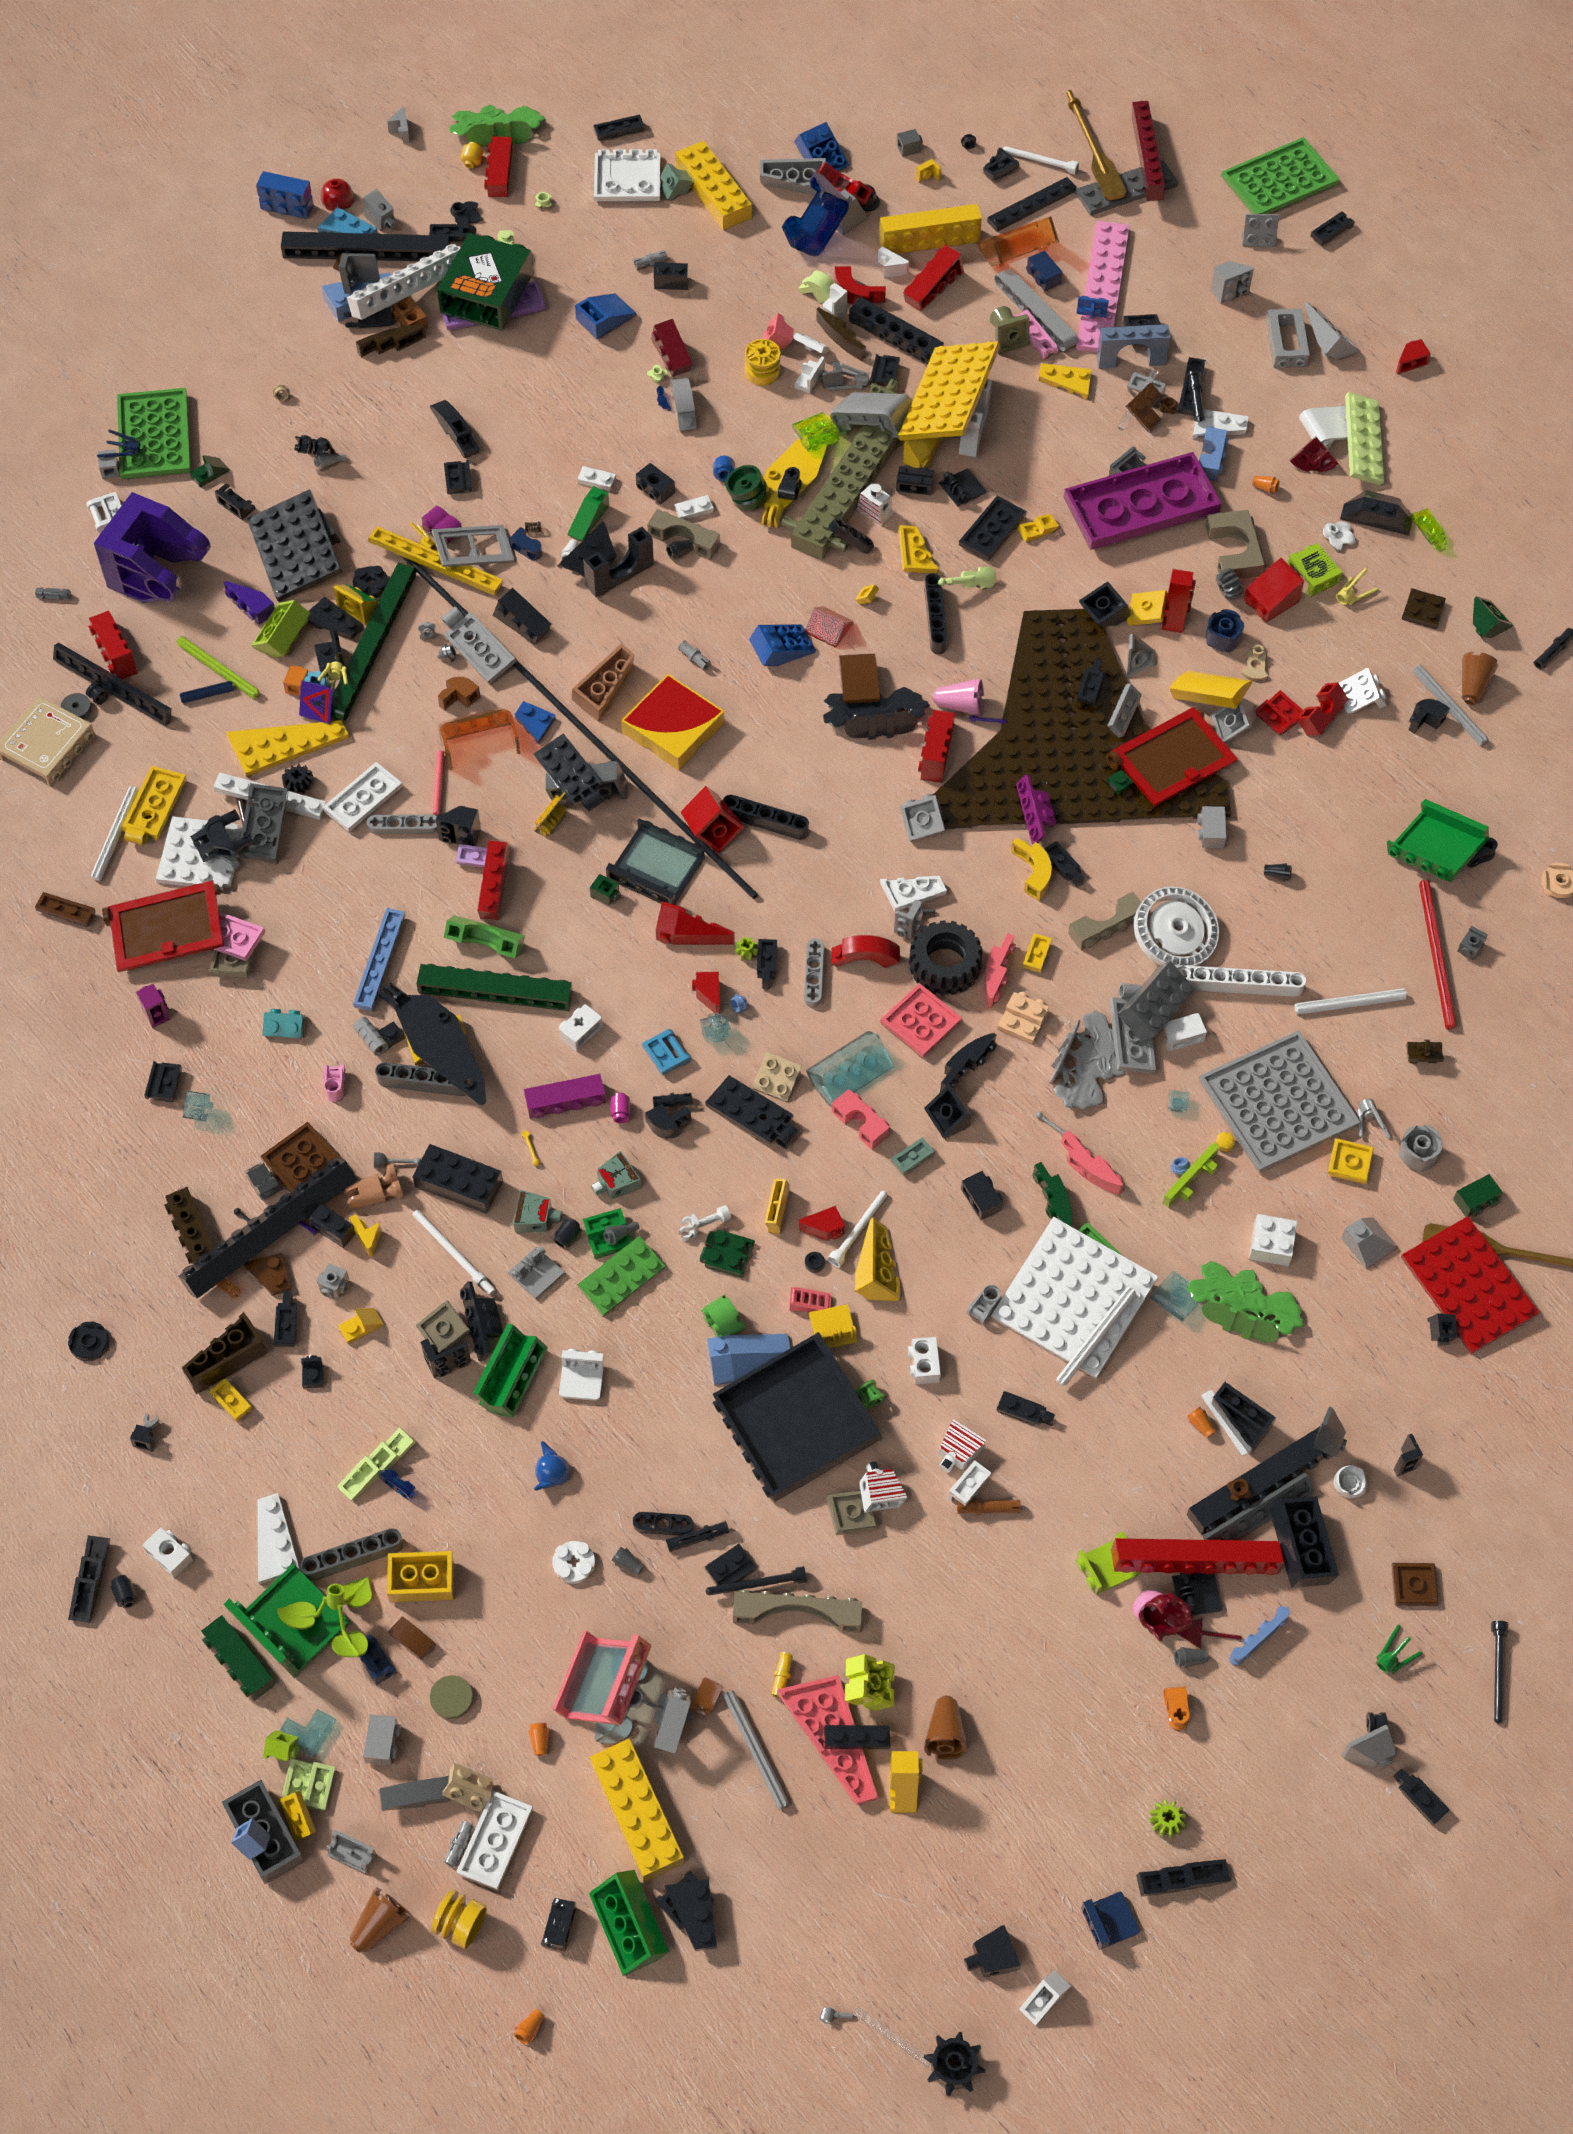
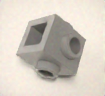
M328 1263L324 1273L321 1272L317 1280L321 1294L328 1298L335 1297L339 1299L341 1293H345L347 1290L348 1272L343 1268Z

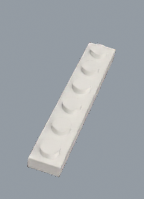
M219 772L213 790L247 800L250 783L264 784ZM288 791L286 811L320 820L326 801ZM280 803L279 809L282 810L283 803Z

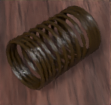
M540 521L536 523L525 522L526 532H528V525L529 532L530 529L533 532V526L534 532L535 529L536 532H541Z

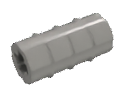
M361 1017L354 1023L355 1031L375 1056L381 1055L388 1049V1044L383 1039V1036L379 1034L367 1017Z

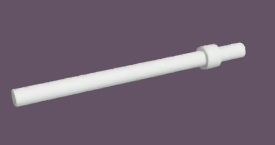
M416 1210L413 1216L473 1277L472 1280L477 1286H481L489 1295H492L495 1289L486 1280L487 1277L482 1272H478L419 1210Z

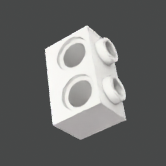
M936 1337L912 1339L911 1346H908V1358H912L913 1365H910V1376L914 1377L915 1384L939 1383L940 1366ZM925 1349L927 1353L921 1354L918 1350ZM927 1368L929 1372L923 1373L920 1369Z

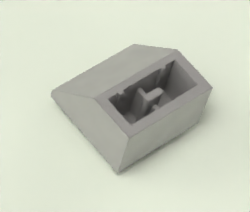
M1231 261L1214 267L1210 290L1220 304L1249 293L1254 268Z

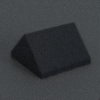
M948 1084L924 1107L943 1139L970 1126L971 1113L952 1084Z

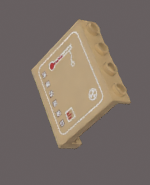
M38 696L0 739V759L4 761L8 758L45 778L47 784L51 786L59 779L61 773L71 765L73 759L82 752L85 745L93 739L95 733L91 723Z

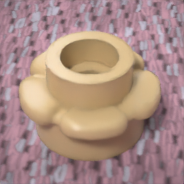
M285 385L274 387V397L278 401H285L288 398V394H290L289 388H286Z

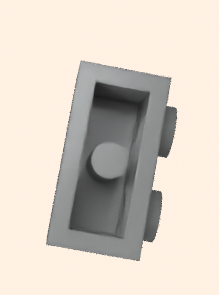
M1202 806L1201 814L1197 816V824L1201 825V829L1198 830V840H1201V847L1224 848L1226 842L1225 807Z
M370 1714L363 1754L365 1763L392 1765V1759H396L397 1756L395 1740L396 1737H400L401 1724H398L396 1717Z

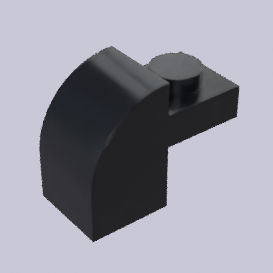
M1435 699L1419 701L1415 705L1409 720L1411 723L1409 731L1415 734L1424 722L1437 730L1446 720L1450 707Z
M660 1104L645 1112L646 1123L655 1135L664 1139H672L678 1137V1128H684L691 1122V1112L688 1107H685L669 1115L663 1104Z

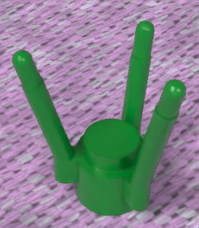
M1399 1624L1393 1630L1381 1653L1376 1657L1378 1659L1376 1662L1377 1666L1386 1674L1390 1672L1395 1674L1400 1668L1423 1654L1422 1651H1419L1397 1664L1399 1661L1397 1655L1411 1640L1410 1637H1407L1393 1653L1390 1651L1386 1653L1401 1627Z

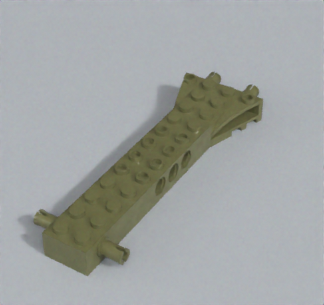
M894 379L889 381L886 388L872 383L870 393L898 394L895 391L900 385L898 381L895 380L894 382ZM863 425L802 519L797 521L786 515L784 516L781 526L793 530L791 534V548L819 560L824 559L831 547L846 552L849 543L837 538L838 536L830 530L829 523L836 517L846 523L857 508L860 494L869 485L873 484L893 451L904 444V440L900 441L899 438L892 437L891 431L887 429L882 431L879 425Z

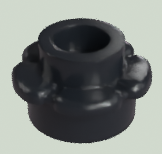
M972 134L964 135L961 139L962 147L967 150L974 148L976 137L972 136Z

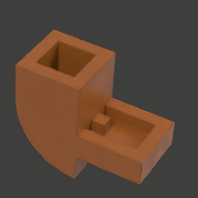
M466 677L450 678L446 681L447 689L440 692L438 701L439 707L444 711L457 700L468 708L480 698L479 686Z

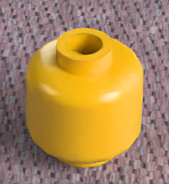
M469 142L463 146L460 160L465 167L473 169L481 164L483 157L481 146L474 142Z

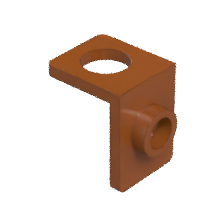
M704 1677L694 1700L690 1703L689 1709L708 1716L712 1713L723 1686Z

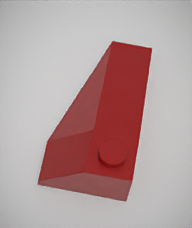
M662 902L655 930L656 940H659L661 943L673 945H734V931L714 922L709 924L702 919V916L696 915L694 917L685 913L686 909L680 906Z

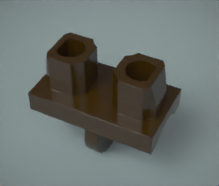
M1424 1039V1042H1407L1406 1044L1409 1063H1437L1444 1060L1442 1042H1430L1429 1039Z

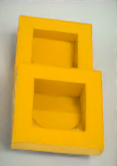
M1052 514L1037 516L1034 522L1020 524L1017 530L1024 541L1028 542L1048 535L1057 530L1059 525Z

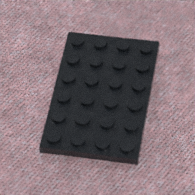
M310 489L247 518L278 602L342 573L336 553Z

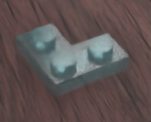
M317 1709L306 1727L287 1718L279 1731L298 1736L300 1752L314 1759L335 1725L336 1718Z

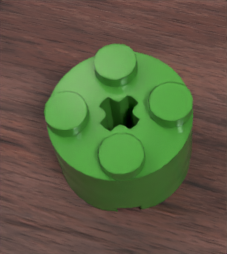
M725 1294L701 1309L704 1315L703 1318L709 1327L712 1326L715 1337L736 1335L746 1329L743 1321L739 1322V1314Z

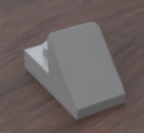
M401 108L387 121L389 133L398 132L399 137L403 138V144L410 143L405 108Z

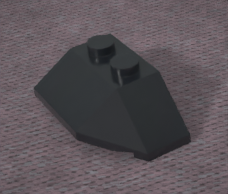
M1367 490L1344 503L1340 517L1341 520L1408 536L1412 524V518L1400 498Z

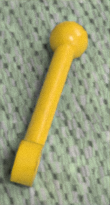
M523 1131L522 1137L526 1139L532 1155V1164L539 1166L540 1160L536 1158L530 1142L529 1131Z

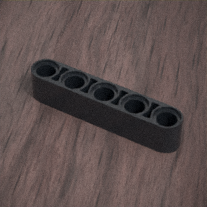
M930 573L925 577L924 587L930 649L934 654H943L947 646L942 587L938 584L940 576L936 573Z
M730 794L723 798L727 806H733L729 808L745 824L798 840H803L809 835V820L804 816Z

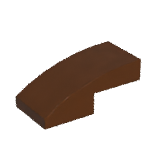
M403 1616L388 1631L392 1638L405 1646L407 1651L420 1660L436 1645L427 1635Z

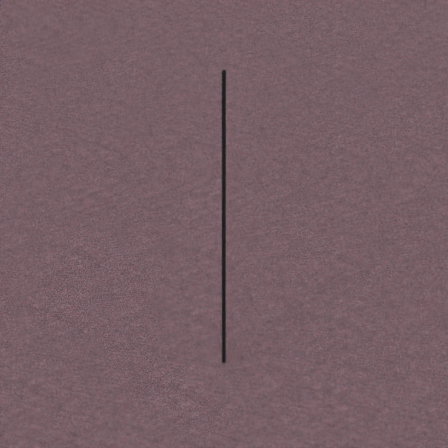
M402 557L410 566L416 567L417 573L452 607L455 606L464 617L469 614L417 562ZM516 659L517 662L513 666L610 761H617L623 773L695 843L700 844L704 848V852L752 899L758 896V893L711 847L695 837L690 827Z

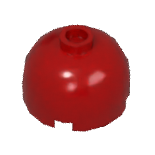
M333 178L324 183L321 188V202L327 210L334 211L337 207L343 210L347 206L348 208L352 206L354 194L350 184L345 180Z

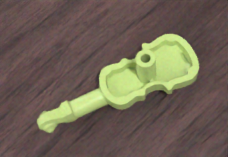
M978 567L977 572L973 570L964 571L960 577L940 578L938 584L941 587L944 585L961 584L964 588H974L976 585L980 586V589L991 588L995 585L996 573L992 567Z

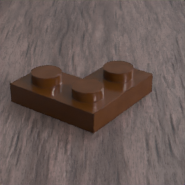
M1151 382L1125 406L1147 432L1162 420L1150 407L1162 396Z

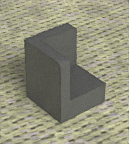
M839 361L833 362V371L824 372L820 375L823 388L843 385V370L840 367Z

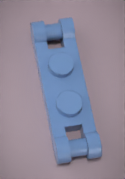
M1280 1606L1270 1622L1264 1621L1259 1626V1632L1255 1636L1250 1634L1243 1641L1245 1645L1242 1648H1234L1229 1658L1230 1663L1233 1666H1239L1285 1624L1290 1614L1289 1609L1285 1606Z

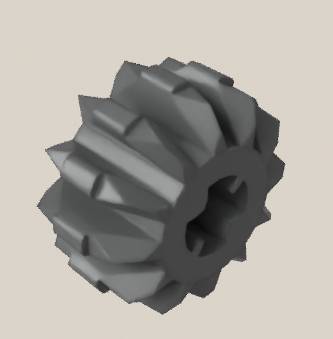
M1224 569L1217 574V585L1226 599H1235L1242 594V583L1233 569Z

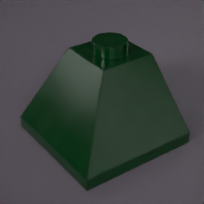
M1478 596L1474 598L1473 625L1477 628L1475 631L1482 638H1493L1513 626L1491 600Z

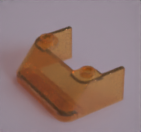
M1050 216L979 241L977 244L990 266H995L996 269L1004 266V262L1035 250H1039V252L1048 250V246L1059 243V239Z
M495 708L442 721L438 725V734L449 771L453 770L447 740L498 727L509 726L516 752L520 754L519 736L511 712L505 708Z

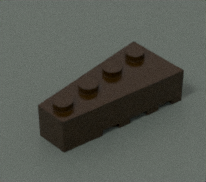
M245 1312L239 1316V1319L234 1324L225 1328L226 1331L221 1336L215 1337L204 1351L201 1350L182 1367V1371L196 1395L268 1353L263 1339Z

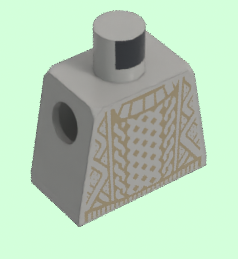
M376 188L364 196V217L379 230L387 227L390 230H394L397 227V222L394 220V209Z

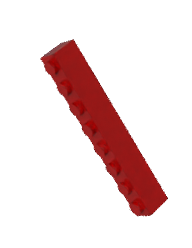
M1115 1538L1111 1548L1114 1572L1123 1573L1164 1572L1166 1574L1225 1573L1227 1575L1279 1574L1284 1563L1279 1541Z

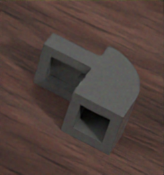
M263 1162L244 1171L251 1186L261 1200L279 1191L277 1187L279 1184L271 1176Z

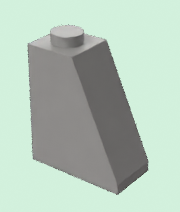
M844 189L832 198V227L842 235L867 220V215L859 202L847 190Z

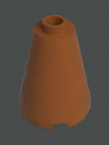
M1468 652L1463 655L1462 699L1467 704L1474 705L1480 702L1498 668L1497 659L1486 653L1474 655L1475 652Z
M945 1695L936 1700L924 1742V1751L929 1756H931V1753L936 1754L937 1759H957L962 1756L963 1752L967 1753L968 1746L958 1703L953 1697Z
M378 1887L373 1890L349 1937L352 1941L350 1945L359 1953L362 1950L364 1952L369 1951L410 1917L409 1913H404L406 1909L389 1894L385 1896L380 1894L382 1889Z

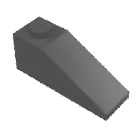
M1329 1407L1312 1448L1336 1457L1339 1450L1343 1452L1347 1440L1344 1439L1346 1430L1332 1407Z

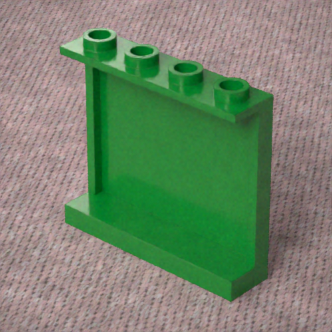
M1424 799L1421 803L1419 815L1395 842L1387 841L1388 855L1420 868L1424 872L1431 873L1442 880L1452 882L1489 840V826Z

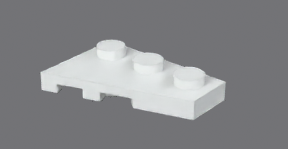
M1203 409L1205 419L1199 422L1198 417V422L1195 421L1192 439L1205 436L1207 427L1227 430L1226 436L1246 434L1249 416Z
M923 876L906 880L904 878H897V880L888 881L887 879H880V884L894 912L909 908V905L913 904L914 900L923 903L947 893L940 876Z

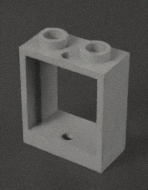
M676 1687L674 1690L669 1689L654 1738L655 1748L676 1753L691 1703L690 1695L686 1694V1690Z

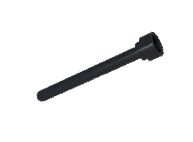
M804 1566L795 1567V1570H791V1573L706 1588L705 1592L711 1596L789 1581L803 1584L807 1583L806 1571Z
M1506 1621L1491 1622V1632L1495 1636L1494 1721L1497 1724L1503 1721L1504 1637L1508 1633L1509 1623Z

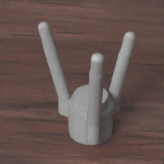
M840 364V367L845 368L842 369L843 373L855 376L854 382L857 384L829 387L828 390L862 389L863 386L868 384L869 373Z
M1365 1099L1359 1103L1360 1109L1356 1111L1360 1121L1359 1137H1363L1364 1116L1366 1119L1376 1117L1387 1138L1391 1139V1135L1378 1113L1374 1100Z

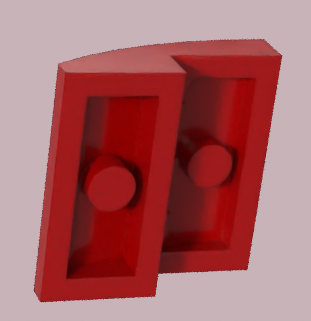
M1279 690L1269 701L1266 699L1255 710V713L1280 736L1298 723L1296 719L1303 709Z

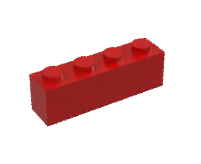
M492 136V141L488 144V153L490 155H487V165L489 167H486L487 180H484V189L487 190L488 197H508L513 151L512 137Z
M488 840L477 909L480 919L499 920L510 853L507 842Z

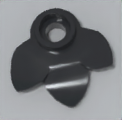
M455 202L450 208V213L455 217L457 224L468 225V223H476L481 220V215L476 211L478 207L476 202Z

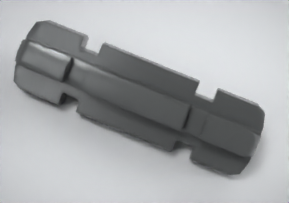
M37 587L35 595L37 598L46 597L47 599L62 598L69 600L71 598V591L69 589H44Z

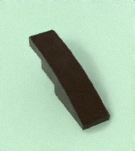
M818 307L816 309V321L824 332L847 353L863 361L866 357V346L856 341V334L846 329L845 321Z
M423 324L402 326L370 335L356 341L357 353L360 357H363L375 350L379 355L392 348L398 352L426 338L425 326Z

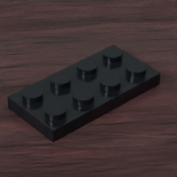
M997 495L959 540V546L989 561L1024 519L1027 511Z

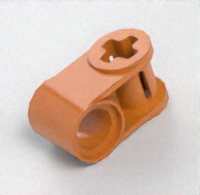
M1186 1686L1164 1688V1702L1167 1708L1169 1725L1174 1730H1184L1188 1725L1190 1717Z

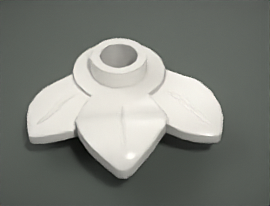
M1346 522L1327 523L1323 528L1324 537L1329 540L1332 547L1339 551L1343 548V544L1352 545L1356 543L1355 536L1350 532L1352 526Z

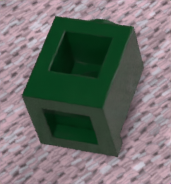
M601 874L597 876L590 886V897L593 899L597 898L609 905L612 901L616 902L620 896L619 883Z

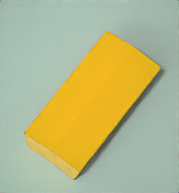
M774 1179L764 1222L770 1233L780 1234L790 1192V1184L786 1179Z

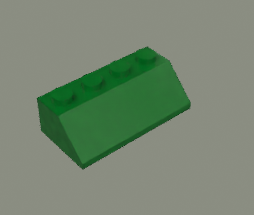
M635 1870L617 1872L589 1892L623 1976L648 1966L669 1953Z

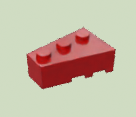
M1172 569L1161 630L1177 633L1183 632L1186 612L1190 613L1196 580H1193L1194 572Z

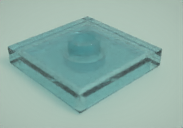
M1174 1270L1150 1297V1299L1182 1322L1200 1303L1195 1301L1191 1293L1186 1290L1190 1282Z

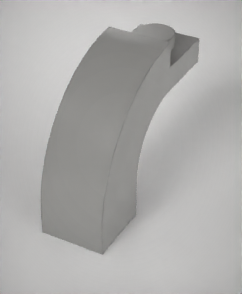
M688 377L670 380L679 431L697 429L692 390Z

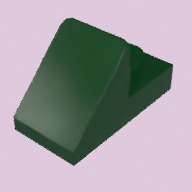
M202 455L204 464L192 470L190 476L199 487H202L229 472V468L220 458Z

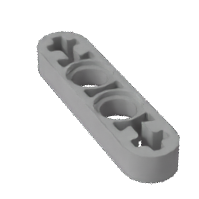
M432 814L372 815L367 819L368 830L373 834H432L438 832L436 826L437 816ZM393 821L399 822L397 827L389 826ZM411 821H416L418 825L415 827H409L408 823Z
M819 939L809 940L806 951L804 1002L812 1008L819 1006L822 996L824 944ZM813 946H817V955H813ZM812 961H816L820 965L817 968H812L809 964ZM810 978H817L819 982L813 985L808 980ZM811 991H815V1000H811Z

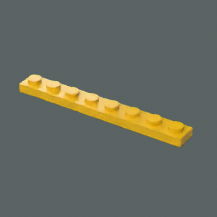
M376 526L368 537V542L494 596L503 585V579L470 565L442 567L437 551Z

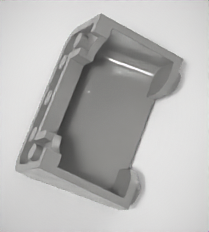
M855 392L851 393L832 409L830 418L838 434L842 436H847L849 430H852L854 425H879L882 431L887 429L892 432V437L899 438L898 434L912 401L906 394Z

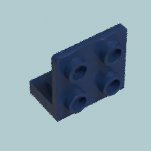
M1121 1891L1095 1902L1092 1899L1087 1900L1081 1906L1083 1915L1099 1950L1138 1935L1140 1932Z

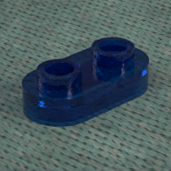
M384 1469L379 1475L386 1485L408 1501H411L416 1495L414 1491L416 1489L415 1486L407 1480L405 1482L399 1478V1474L393 1469Z

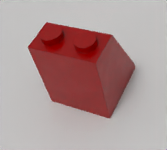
M1279 558L1246 588L1244 595L1245 603L1251 606L1257 615L1267 623L1299 603L1304 580L1282 558Z
M706 785L681 810L682 816L695 837L718 853L745 827L720 796Z

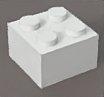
M1257 1214L1253 1226L1249 1260L1289 1267L1293 1254L1297 1221Z

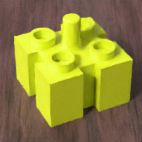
M866 1654L846 1659V1676L849 1678V1684H845V1702L854 1705L863 1704L864 1708L873 1711L894 1707V1689L890 1687L891 1682L894 1681L895 1664L883 1660L876 1662L877 1658Z

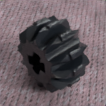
M298 763L297 767L291 765V769H285V774H282L284 788H288V791L297 794L299 792L305 794V790H311V785L314 783L313 774L306 765L301 767Z

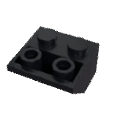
M458 806L436 817L439 840L444 843L476 846L481 832L478 809Z

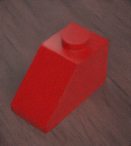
M1422 339L1406 343L1398 362L1397 374L1428 365L1431 353Z
M696 972V979H692V991H696V998L712 1012L720 1014L719 972Z
M835 1205L799 1219V1230L825 1241L830 1239L836 1240L845 1234V1224Z

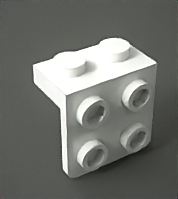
M1368 668L1339 683L1349 698L1344 705L1345 711L1348 714H1352L1373 702L1380 709L1387 706L1385 702L1387 696L1384 690L1379 687L1381 681L1378 675H1374Z
M562 1350L563 1366L559 1396L570 1399L599 1400L604 1370L603 1354L598 1351Z

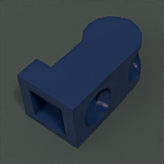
M520 527L510 537V547L530 560L541 558V542L526 536L525 529Z

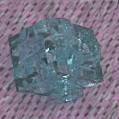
M712 1013L707 1018L699 1019L703 1038L706 1042H721L724 1038L729 1037L730 1023L722 1014Z

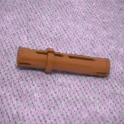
M976 1499L975 1501H969L966 1506L957 1500V1514L976 1513V1515H981V1513H1020L1021 1511L1019 1508L1021 1507L1020 1500L981 1501V1499Z

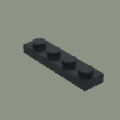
M1189 357L1178 413L1194 416L1192 398L1188 392L1189 382L1186 379V375L1189 372L1198 371L1203 376L1206 360Z

